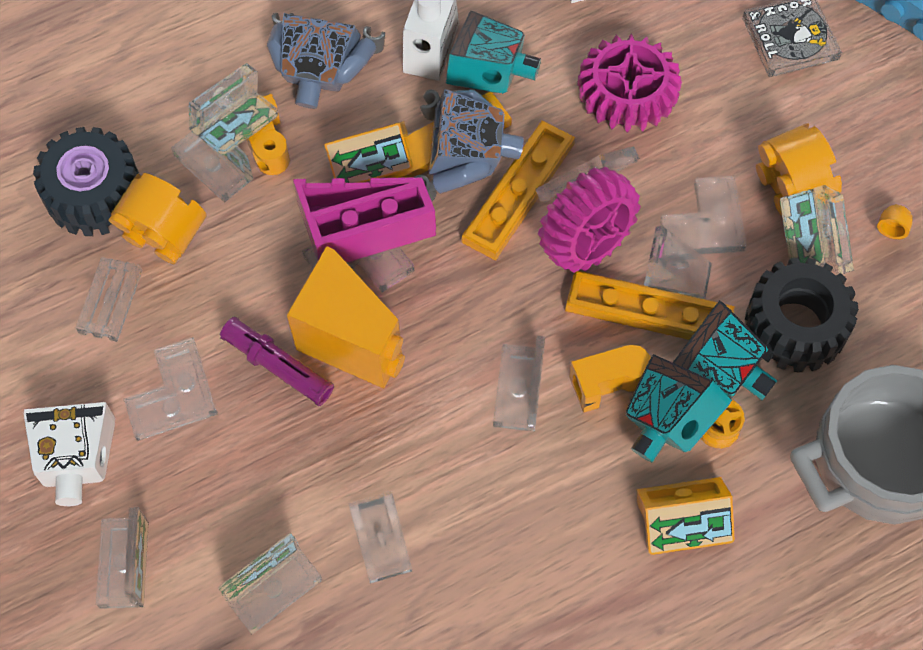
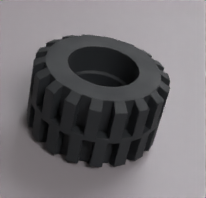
M791 258L787 266L780 261L773 265L771 272L766 270L761 275L747 307L745 320H747L746 326L768 348V351L763 356L766 362L774 359L778 362L777 368L785 370L787 365L793 366L794 372L803 373L806 366H809L811 371L818 370L823 362L828 365L835 360L838 353H841L856 325L858 318L855 316L859 311L858 302L852 301L856 293L852 286L845 287L844 284L847 278L842 273L838 275L831 272L833 267L827 263L823 267L816 265V259L807 258L805 263H800L799 258ZM785 304L806 306L818 316L821 325L816 327L796 325L784 316L780 306Z

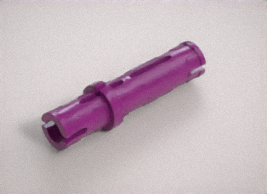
M235 316L225 323L220 332V339L227 341L247 355V361L252 365L257 366L260 364L286 384L315 402L317 406L323 405L330 397L334 384L276 346L272 337L267 334L260 335Z

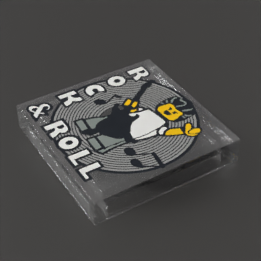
M784 0L744 10L742 19L768 77L840 59L842 51L817 0Z

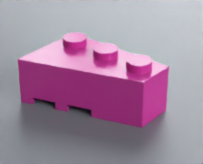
M422 177L370 178V182L345 183V178L332 179L331 183H306V179H293L298 206L317 261L326 247L334 249L347 263L436 236L435 209Z

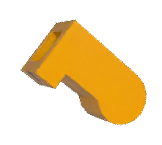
M269 94L256 100L276 116L247 136L246 140L259 170L267 175H278L288 168L290 157L285 137L275 130L274 126L281 123L273 95Z
M626 345L571 361L569 377L583 413L598 409L601 396L621 389L629 392L635 391L651 358L647 350L637 345Z

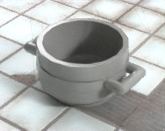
M898 365L865 370L847 382L841 391L835 395L819 422L816 440L800 446L791 452V462L819 511L828 512L844 506L866 520L894 525L923 519V370ZM813 460H816L820 475L812 463Z

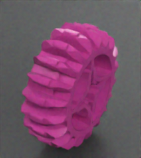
M632 33L627 40L623 41L616 34L614 39H612V44L602 39L598 49L591 48L587 59H583L580 66V74L578 75L579 97L581 102L586 103L585 109L587 114L596 113L597 123L609 120L611 130L617 124L624 125L626 133H628L632 125H637L643 132L647 127V122L657 127L661 117L668 118L672 107H675L679 99L680 93L678 91L681 89L682 80L681 76H679V64L673 63L672 52L662 53L661 42L653 46L649 45L647 36L642 41H636ZM627 76L630 77V85H632L631 90L629 89V81H627Z
M606 166L600 170L594 167L587 175L581 172L576 181L573 183L568 181L566 188L561 193H556V200L552 204L547 205L548 214L540 220L543 226L539 229L538 235L541 238L539 245L544 249L549 259L557 266H561L564 270L569 269L573 273L580 269L586 271L592 264L598 266L604 257H611L612 251L617 246H621V241L625 236L630 235L629 228L637 222L635 214L639 212L641 206L638 204L640 195L625 176L618 174L614 170L611 171Z

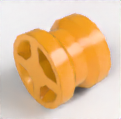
M732 400L725 411L714 422L722 428V431L716 426H711L701 437V440L713 448L724 449L731 446L737 440L745 422L741 406L735 400Z

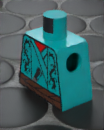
M470 11L449 55L446 84L503 94L508 92L514 75L535 81L540 68L541 58L522 53L525 35L521 30L477 12Z
M720 300L673 361V363L714 381L730 399L743 386L763 400L777 382L774 377L757 366L768 351L766 345Z
M653 354L626 409V416L642 430L631 450L653 463L665 443L682 452H688L725 411L732 400L714 381Z

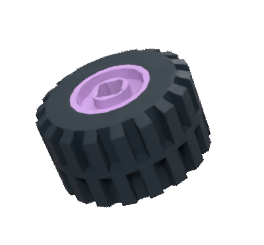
M85 127L76 128V133L70 135L68 131L59 134L60 140L55 142L51 139L46 144L47 152L40 151L37 157L40 165L34 166L33 175L36 178L34 181L35 188L50 217L54 219L59 227L63 228L66 226L68 232L77 235L79 229L82 230L84 236H93V230L99 229L101 235L110 233L108 226L112 225L109 222L112 211L132 180L139 173L133 156L123 140L119 141L117 135L110 131L105 135L101 128L93 127L91 132H86Z

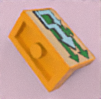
M401 121L325 143L324 146L334 179L345 178V183H363L370 181V178H381L410 170L413 165L405 137L408 136L405 122Z
M721 477L636 489L637 505L645 520L647 549L651 555L734 542L733 500L730 491Z

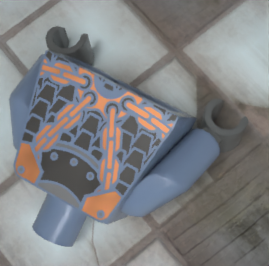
M273 13L272 21L274 26L267 42L275 69L282 74L288 83L299 85L295 104L305 108L317 109L321 89L339 92L342 85L349 83L364 68L374 54L383 51L385 32L382 31L378 37H371V27L366 26L363 29V39L360 40L361 35L354 25L297 16L294 13H284L283 21H280L279 14Z
M432 89L425 92L423 97L428 105H421L420 109L427 120H434L429 174L434 176L432 180H429L424 175H417L414 178H423L431 201L435 199L437 192L441 194L492 175L500 162L501 156L517 160L520 158L524 143L523 137L503 133L504 112L500 108L494 107L475 90L453 92L444 89L441 97L438 92Z

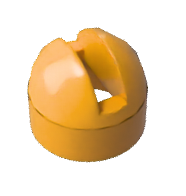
M891 205L882 212L877 228L881 234L888 238L904 239L911 230L913 216L905 206Z

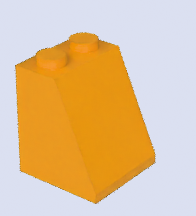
M326 247L287 314L296 350L384 389L390 377L396 378L405 361V355L402 354L403 338L400 337L399 320L334 249Z

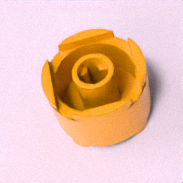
M809 123L763 141L758 146L762 162L756 164L757 175L764 186L770 184L776 193L774 203L782 217H784L783 199L823 187L826 202L839 196L842 191L841 176L833 177L830 165L836 163L834 153L826 138L817 127L813 126L808 129Z
M138 173L112 211L109 222L124 231L121 236L130 244L142 249L146 243L156 248L154 253L170 264H175L182 257L207 215L204 209L193 199L187 205L179 197L181 190L151 174L143 173L140 176Z

